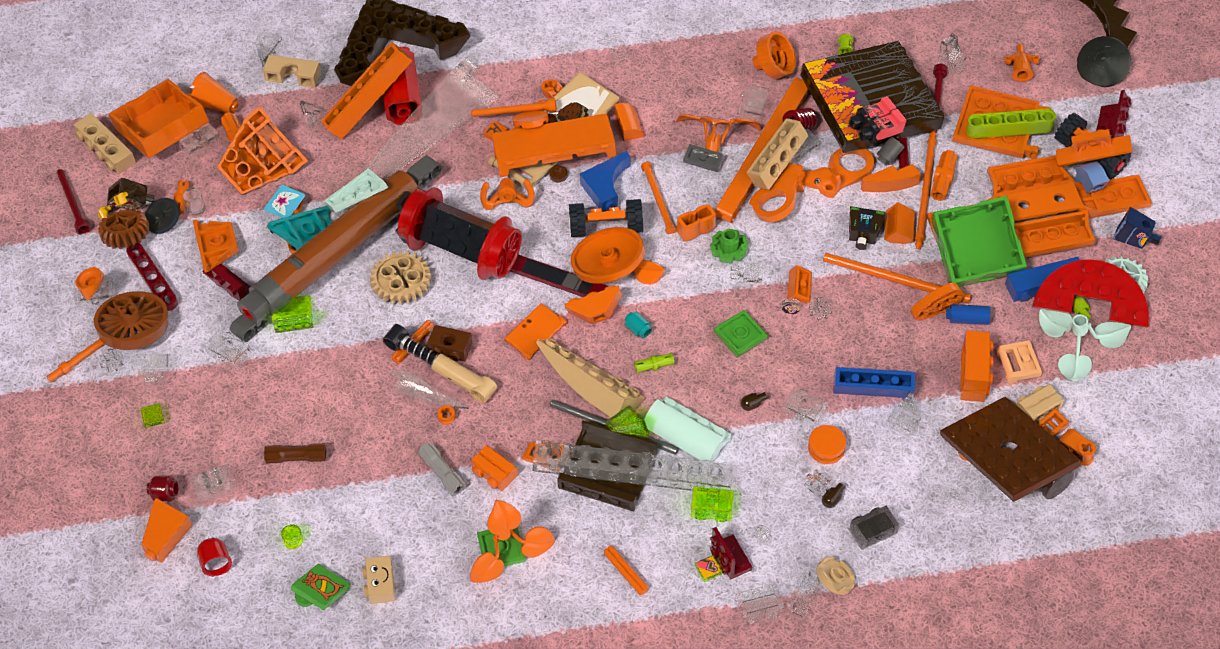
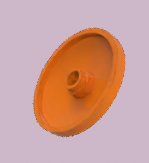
M611 227L599 230L584 238L573 250L571 255L573 271L578 278L589 283L599 284L618 280L631 273L641 263L645 254L644 243L641 236L629 228Z

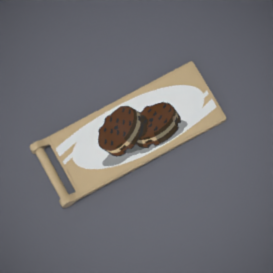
M579 72L553 97L556 99L557 112L549 113V111H546L549 121L547 123L544 121L543 124L605 114L619 101V97ZM492 155L488 160V164L498 168L495 155ZM539 160L536 165L519 167L518 169L532 177L529 181L534 188L536 183L557 162L542 164V161ZM509 169L508 175L524 186L523 182L527 179L513 169Z

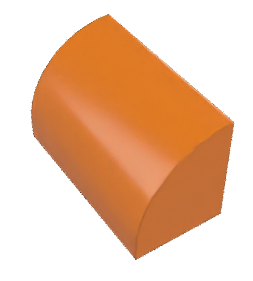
M628 103L615 104V117L623 140L628 141L645 137L635 108Z
M899 202L888 208L885 214L884 240L899 244H907L914 241L915 211Z

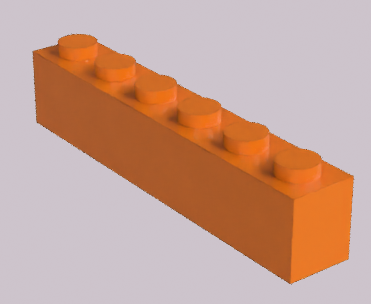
M391 42L321 120L326 129L342 140L409 66L412 59L408 54Z

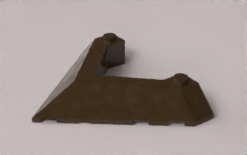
M366 0L365 5L362 6L359 12L358 20L355 21L347 39L348 43L341 52L339 63L336 64L334 72L340 83L352 86L382 53L389 39L433 49L439 59L443 60L457 55L471 36L464 23L458 21L457 23L450 22L448 18L439 15L432 16L427 11L405 4H398L392 0Z

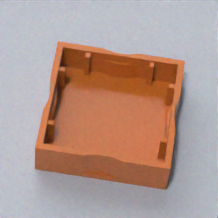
M169 79L159 83L138 98L127 102L108 114L115 130L148 158H151L209 122L203 106L190 95L183 93L180 87Z

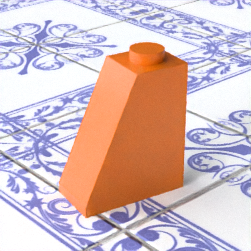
M156 498L152 505L141 544L145 552L144 555L151 561L157 560L162 563L192 526L189 517Z

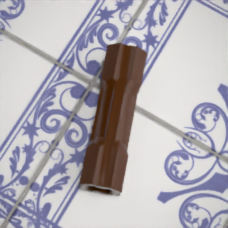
M325 443L302 446L267 445L264 447V460L266 464L282 463L284 461H326Z

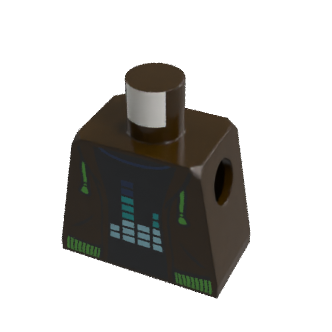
M850 206L849 240L856 241L855 246L857 249L865 250L867 243L875 245L884 224L885 212Z

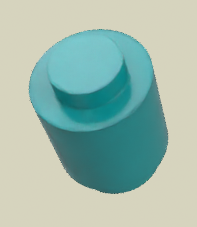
M637 311L630 312L624 319L625 327L638 338H646L653 330L651 323Z

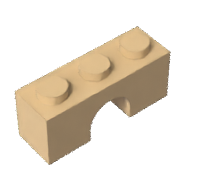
M269 55L263 68L265 81L282 83L287 75L296 74L299 86L316 88L321 75V68L318 61Z

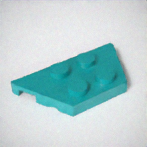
M326 205L270 221L267 228L296 249H299L331 224L328 213L330 208Z

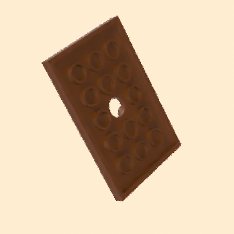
M1006 397L940 430L944 440L1013 502L1081 466L1079 458ZM1008 442L1017 445L1013 450L1011 448H1002L1001 446Z

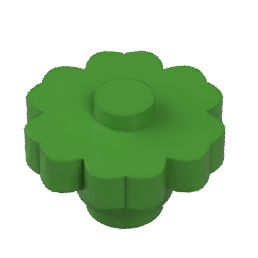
M733 229L718 231L713 235L712 243L710 244L712 255L719 257L720 262L732 263L733 260L741 261L746 256V250L748 249L746 236L739 235V231Z

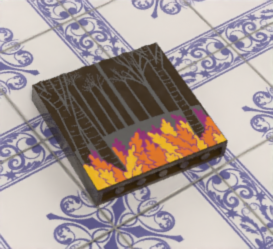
M899 40L806 62L802 65L800 76L843 153L882 144L889 139L887 137L871 143L870 140L861 141L858 136L860 128L852 129L849 125L850 117L856 115L858 108L879 103L881 98L888 96L896 106V109L906 119L903 132L891 136L896 140L938 130L942 127L945 118L944 113L939 109L936 99L930 94L928 86L924 84L920 73L915 69L913 61L909 59L905 48L902 47Z

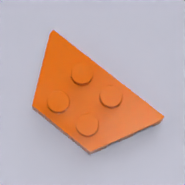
M196 219L193 220L205 273L239 252L231 222L209 221L206 224L199 223V220Z

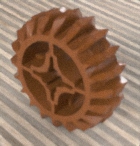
M120 209L118 212L113 211L111 215L107 214V218L102 219V222L99 223L98 233L101 241L107 247H112L113 249L117 247L119 249L123 247L128 248L131 245L135 246L136 243H141V239H146V235L149 234V222L145 214L140 210Z

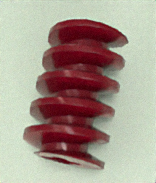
M812 108L790 110L784 113L782 117L783 122L786 118L800 121L805 131L814 129L817 124L816 113Z

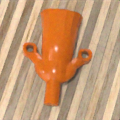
M1018 44L1017 53L1012 54V56H1005L1004 63L1011 64L1014 61L1013 79L1025 82L1033 77L1029 61H1032L1033 64H1038L1039 56H1031V54L1025 53L1024 45Z

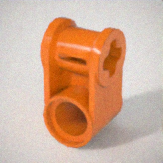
M1068 429L1057 440L1080 459L1081 465L1087 466L1093 462V455L1096 452L1095 444L1080 435L1076 430Z

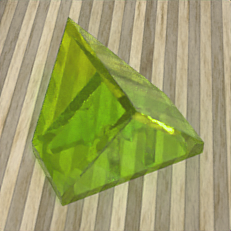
M630 405L605 423L612 432L647 437L649 435L644 418Z

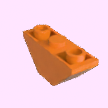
M619 285L608 286L603 291L591 292L580 299L573 298L564 305L569 314L593 324L611 317L622 297V292Z

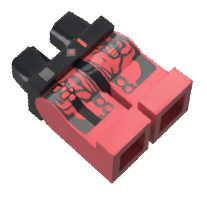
M888 96L881 98L879 103L858 108L856 115L849 119V125L852 129L860 128L858 136L861 141L870 140L871 143L902 133L906 123L905 117L896 109V106Z

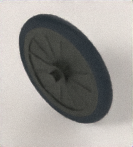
M160 198L149 205L145 212L149 222V231L155 234H162L175 226L179 218V207L174 200Z

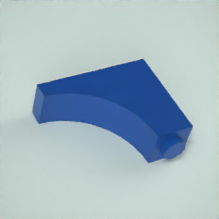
M627 151L580 173V185L596 206L602 208V212L609 211V208L618 206V195L613 186L617 177L630 167V155Z

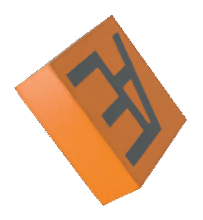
M493 121L483 132V136L492 140V133L508 131V128Z

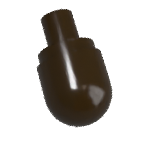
M756 392L750 393L741 399L740 404L744 410L751 411L758 408L761 402L768 399L765 392L758 395Z
M838 483L835 488L831 487L822 496V504L826 508L835 507L841 500V492L845 489V486L842 483Z

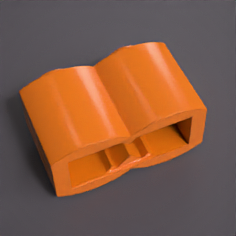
M710 204L699 206L694 211L683 213L677 218V233L683 241L693 240L699 234L709 233L716 227V213Z

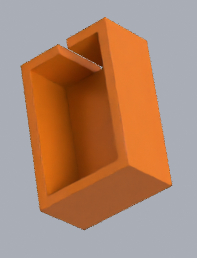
M966 330L961 350L960 400L984 402L986 395L989 396L990 385L993 382V373H990V368L993 366V357L990 356V352L993 351V340H990V332Z

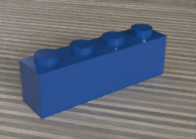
M1074 257L1007 274L1005 286L1013 302L1027 301L1035 297L1040 285L1056 269L1080 259L1079 257Z
M835 368L834 394L912 398L915 391V372Z

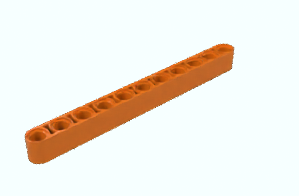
M795 77L718 203L715 209L716 218L733 223L732 219L736 218L741 209L740 206H743L749 196L747 194L751 193L755 186L746 172L782 125L784 113L790 110L801 109L800 106H803L808 98L807 94H810L803 79Z

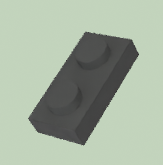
M689 144L683 162L718 172L724 156L722 153Z

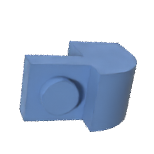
M1098 162L1075 167L1077 174L1074 180L1082 183L1087 194L1103 189L1109 182L1103 167Z

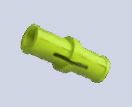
M672 352L660 356L652 355L650 358L634 361L636 373L652 369L655 371L660 367L675 364Z

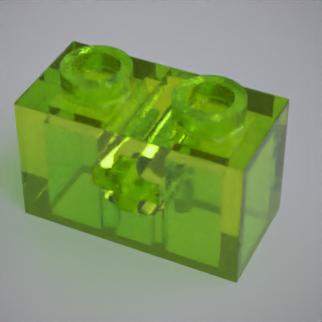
M693 487L691 517H695L697 520L715 519L718 522L731 521L734 490Z

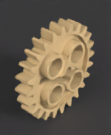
M400 250L399 254L396 255L393 251L392 256L389 257L385 254L384 260L379 258V264L374 263V269H371V275L369 276L371 288H373L374 294H378L379 299L384 297V302L390 299L392 304L398 301L399 305H401L402 301L405 300L409 304V299L412 298L416 301V295L422 297V291L427 292V286H430V267L427 265V261H423L422 256L417 258L416 253L410 256L409 251L402 254Z

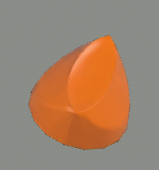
M642 260L637 268L634 269V275L639 282L650 285L660 281L665 269L656 262Z
M90 267L77 276L75 285L87 301L93 297L101 286L104 273L99 268Z

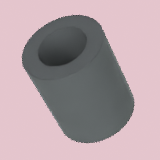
M890 136L878 151L877 155L879 157L877 159L884 165H887V163L891 165L905 147L898 140Z

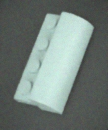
M667 396L661 401L657 399L646 414L642 425L708 465L719 455L720 449L730 441L732 436L731 433L723 428L718 427Z

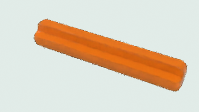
M426 320L410 338H413L414 342L420 343L433 330L434 323ZM398 349L391 355L393 362L400 364L409 354L407 350Z
M610 545L605 548L604 555L639 595L645 594L648 591V585L614 546Z

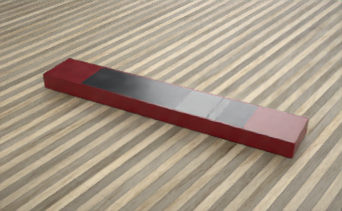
M519 254L510 272L580 297H585L591 292L603 291L608 287L602 283L585 282L578 278L576 274Z

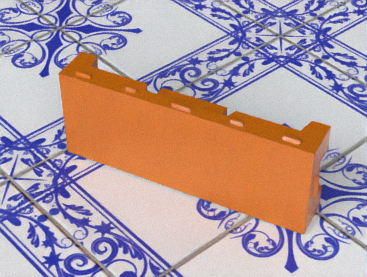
M607 113L543 124L540 127L531 129L520 128L492 133L493 150L497 159L500 177L508 176L509 169L536 165L539 160L542 161V164L573 159V154L581 157L603 152L607 153L608 158L616 156L614 135Z

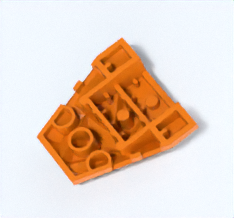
M258 106L245 117L217 168L242 195L296 172L308 160L297 147H294L271 122V118Z

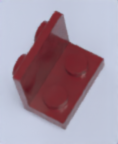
M717 527L712 528L710 551L714 558L719 559L722 573L724 575L727 574L731 580L752 571L753 567L734 534L723 538Z

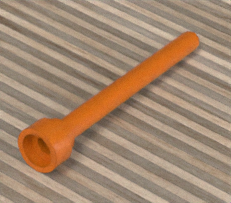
M548 98L543 103L474 109L471 111V115L477 117L534 110L549 111V113L557 112L556 99Z

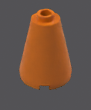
M203 72V74L199 73L190 86L193 90L188 95L199 102L203 108L231 113L235 112L239 106L238 99L206 72Z

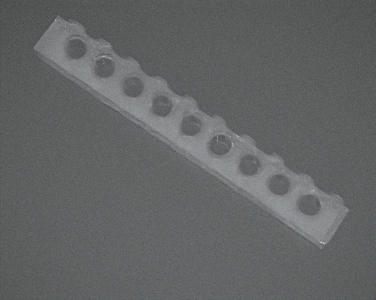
M548 440L536 441L532 471L550 474H560L561 472L575 477L734 495L737 465H732L728 462L715 463L710 460H692L688 457L675 458L669 455H652L647 452L634 453L629 450L618 451L607 447L593 448L589 445L577 446L566 442L553 443ZM557 455L558 458H552L551 456ZM571 458H578L579 460L574 461ZM591 460H597L598 463H593ZM615 462V463H618L619 465L614 466V465H612L611 463ZM631 465H637L638 468H633ZM652 467H656V468H658L659 470L655 471V470H652L651 468H652ZM671 470H677L679 473H673ZM692 472H696V473H698L699 475L696 476V475H693V474H691V473H692ZM711 475H717L719 478H714Z

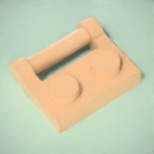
M1030 340L1001 345L995 349L1005 369L1008 384L1015 383L1018 380L1041 376L1042 371ZM1008 353L1013 355L1018 368L1017 372L1013 371Z

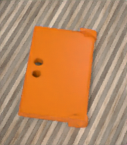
M540 303L504 340L518 350L524 358L530 360L540 349L536 343L537 340L551 338L562 326L567 324V321Z

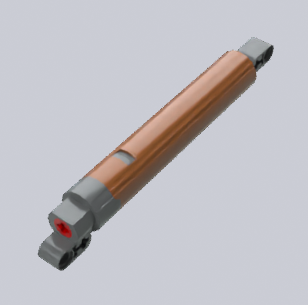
M426 155L412 165L407 172L398 170L384 181L388 186L387 189L356 203L251 286L249 294L237 302L242 315L232 322L230 331L243 342L251 340L269 324V316L277 313L401 212L396 203L404 191H410L412 194L415 190L427 186L440 175L442 165Z

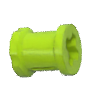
M850 34L840 35L838 37V55L852 52L853 37Z

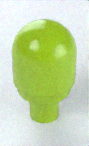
M1082 297L1074 298L1072 309L1075 314L1085 315L1089 320L1091 318L1089 314L1090 309L1086 300Z

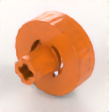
M778 31L760 37L756 47L757 55L753 56L752 59L754 67L757 70L763 69L773 79H780L793 73L796 67V56L788 38Z

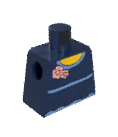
M1130 207L1118 224L1113 240L1142 249L1147 241L1158 245L1162 235L1153 232L1156 224L1154 220Z

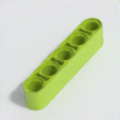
M1051 109L973 114L968 118L966 134L971 138L1049 133L1054 129L1056 113Z

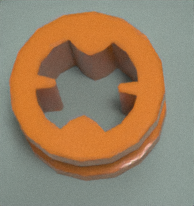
M445 405L438 409L437 415L440 423L448 425L454 422L456 417L453 407ZM446 412L450 413V417L444 418L443 413L445 415Z

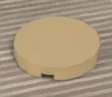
M825 557L818 563L816 568L820 582L831 592L838 595H846L855 586L853 583L855 580L853 572L843 561L840 560L838 562L834 560V557Z

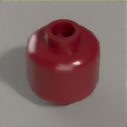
M154 476L150 483L147 484L146 490L153 501L157 498L162 502L172 501L178 495L179 486L172 476Z

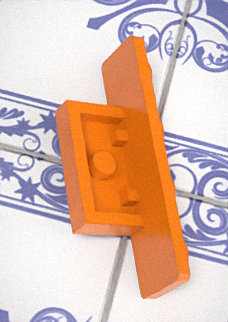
M1109 129L1072 136L1073 146L1057 149L1056 157L1058 166L1061 167L1131 153L1133 149L1130 135L1111 138Z

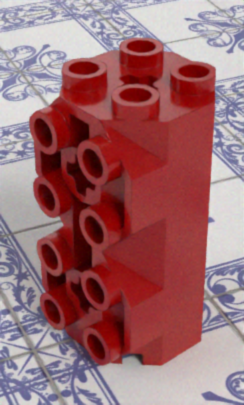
M408 47L400 48L408 54L412 62L383 94L387 120L397 125L414 123L422 116L415 57Z

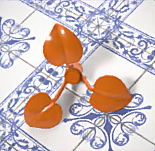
M680 114L676 120V123L683 120H697L703 123L704 141H706L705 149L719 152L720 144H723L724 138L732 124L750 125L758 131L761 129V125L757 121L744 118L727 121L709 116L698 117L690 114ZM707 122L713 123V132L709 133V136ZM717 124L728 125L720 138V134H716Z
M496 499L487 520V527L494 534L495 555L491 552H486L476 559L470 572V581L473 583L488 582L502 574L504 563L501 559H498V540H507L512 535L520 543H523L521 547L522 554L533 558L549 550L553 546L555 538L547 528L541 526L530 529L526 533L525 539L520 538L512 530L520 525V512L513 505Z

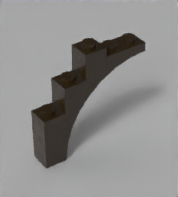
M1079 0L1096 14L1103 25L1106 36L1120 40L1126 45L1128 50L1131 49L1137 32L1124 27L1129 12L1117 8L1119 0Z

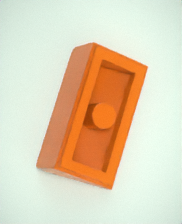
M798 265L789 270L787 301L810 303L811 271Z

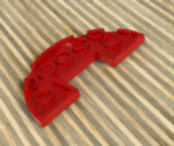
M1078 260L1056 269L1040 285L1032 303L1034 308L1071 314L1074 295L1111 302L1108 321L1145 328L1149 325L1148 305L1138 283L1123 269L1101 260Z

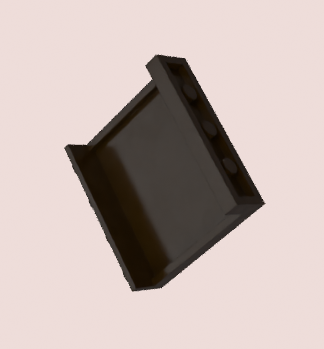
M582 420V430L564 472H560L557 478L558 488L634 512L657 456L658 443L649 438L644 439L632 433H624L612 427H604L592 421Z

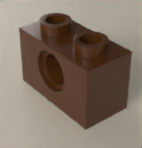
M434 325L427 342L428 350H432L436 355L444 354L456 362L459 360L465 362L472 346V335L468 332Z

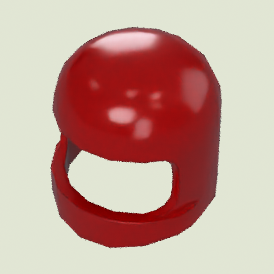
M208 538L198 545L197 557L202 572L205 575L214 577L225 574L230 570L232 560L225 543L221 539ZM220 557L228 559L226 565L217 570L210 571L205 568V564L212 559Z

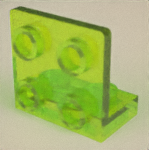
M310 295L295 297L277 313L271 314L275 333L314 328Z

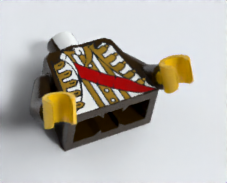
M121 177L108 188L107 207H101L98 211V216L100 220L107 218V214H110L109 211L112 212L117 208L138 210L144 204L150 205L153 203L154 195L147 194L146 185Z

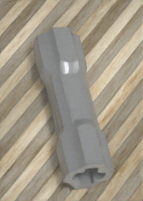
M432 442L421 446L417 451L418 455L439 477L450 495L456 496L466 488V484L444 461Z

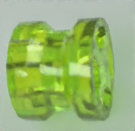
M290 524L282 529L281 537L286 548L297 549L302 545L303 536L301 529L297 525Z

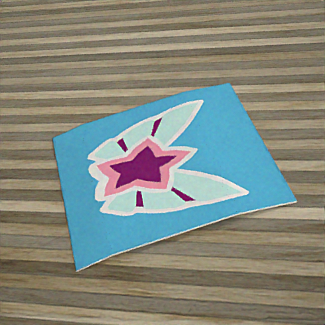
M281 184L263 210L281 218L291 216L306 195Z

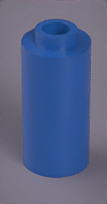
M951 304L950 308H946V319H949L950 323L989 325L990 306Z

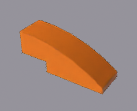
M914 164L899 170L893 165L862 178L860 189L863 192L903 190L919 185L921 174Z

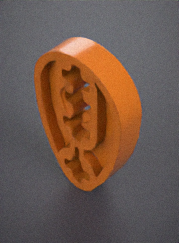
M957 283L945 284L918 301L910 309V312L917 321L929 319L946 312V308H950L951 304H959L963 299L964 293Z

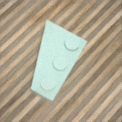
M368 168L324 201L330 209L337 213L387 189L388 186Z

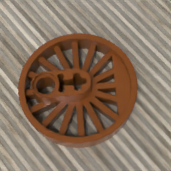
M143 291L125 292L108 299L98 308L94 316V326L100 340L105 345L119 350H135L156 342L166 332L169 324L168 310L165 302L160 297Z

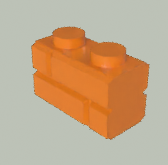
M488 445L483 447L480 453H477L471 460L472 472L479 478H485L488 485L493 489L498 488L503 491L518 476L517 467Z

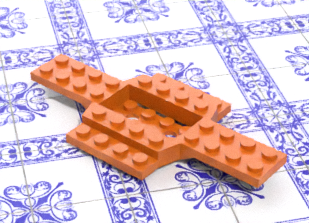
M1056 155L992 166L987 169V174L992 183V197L988 200L1007 196L1014 222H1020L1029 218L1037 219L1040 216L1056 215L1057 213L1067 211L1074 212L1076 210L1075 213L1015 223V232L1021 243L1024 257L1094 245L1095 238L1089 226V218L1126 212L1130 207L1135 210L1148 208L1152 204L1139 174L1110 179L1103 189L1087 194L1081 182L1075 181L1063 166H1058ZM1060 196L1064 198V201L1057 202L1054 197ZM1020 202H1024L1028 204L1029 207L1023 209L1019 207L1018 204ZM933 212L927 213V220L929 222L932 233L936 240L935 232L931 221Z

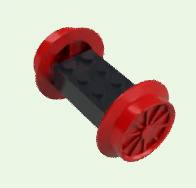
M436 187L428 191L422 189L415 190L405 202L398 220V234L401 238L407 240L409 249L417 251L427 242L477 263V274L481 280H487L492 276L498 279L505 277L513 267L522 243V233L519 229L512 226V220L509 217H501L493 224L443 203L442 191Z

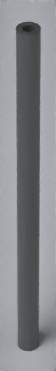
M552 399L550 402V407L589 422H595L604 427H612L617 431L632 433L644 439H652L658 443L659 449L676 455L679 448L559 401Z

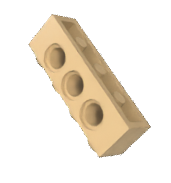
M92 113L74 124L76 129L75 135L78 140H83L90 151L94 150L97 158L100 161L104 160L110 171L114 170L119 175L136 164L133 153Z
M786 118L746 173L755 187L769 190L807 139L808 134L800 121Z

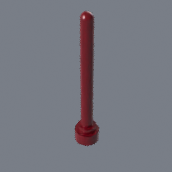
M941 63L936 64L933 69V75L936 78L934 98L939 109L942 83L948 71V67Z
M58 169V178L76 220L74 224L76 233L79 235L87 233L91 230L89 222L82 218L64 171Z

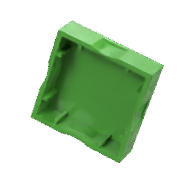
M1007 196L981 201L971 206H959L933 212L931 221L948 283H957L959 287L1007 277V274L1026 270L1025 257L1015 232L1014 218Z

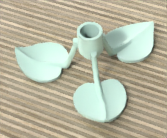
M1040 309L1039 313L1040 326L1046 335L1058 338L1063 336L1065 331L1070 332L1072 329L1073 334L1077 336L1076 355L1066 354L1058 362L1061 374L1072 381L1082 380L1092 369L1091 359L1085 355L1079 356L1081 337L1087 334L1088 329L1093 337L1100 339V344L1106 348H1117L1123 345L1131 330V325L1125 323L1105 322L1097 325L1094 332L1091 323H1088V318L1085 315H1076L1072 319L1070 314Z

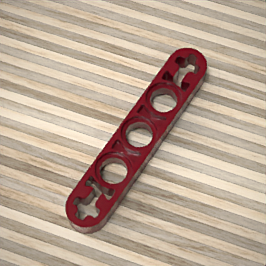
M136 243L135 246L131 245L126 248L130 261L152 294L160 297L165 302L168 311L175 309L178 305L175 294L140 243ZM133 250L138 251L140 256L137 257ZM141 262H148V265L145 267L139 266ZM151 274L157 275L156 278L152 280L147 279V277ZM160 286L165 287L162 292L155 291ZM167 296L171 303L168 304L164 297Z

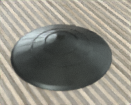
M1109 36L1096 37L1088 41L1081 48L1077 57V69L1080 76L1087 82L1100 87H1110L1122 81L1128 74L1131 66V55L1126 45L1120 40Z

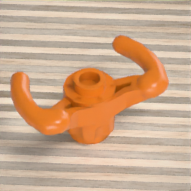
M504 178L498 185V191L488 200L487 191L490 185L485 182L480 190V200L483 207L487 210H492L499 203L517 202L527 208L533 205L535 199L534 188L529 180H524L523 184L528 192V197L526 198L516 189V184L512 179Z

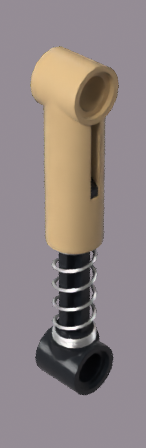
M394 324L382 339L384 344L391 350H407L408 354L412 353L415 358L418 357L420 361H425L427 365H431L432 371L468 391L474 399L483 404L488 401L497 389L496 383L489 377H481L444 354L436 355L432 350H427L426 346L422 347L419 345V342H414L413 338L409 337L408 331L399 324Z

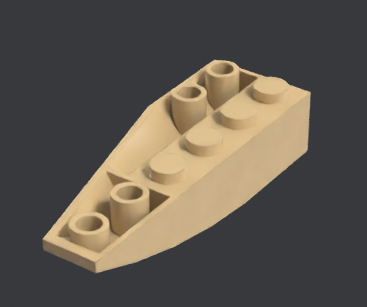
M551 338L537 340V345L558 374L585 400L612 419H626L644 401L645 398L639 394L640 392L624 384L625 381L623 379L614 377L568 349L561 347L555 340Z

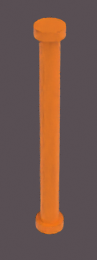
M646 161L641 164V169L645 171L666 226L665 231L667 234L676 233L677 228L671 221L653 175L652 164Z

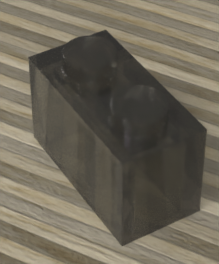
M886 505L881 508L876 507L864 516L859 515L855 517L850 523L849 531L861 550L896 535L899 523Z

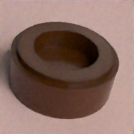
M561 165L552 167L549 171L550 179L556 183L565 181L568 176L567 169Z

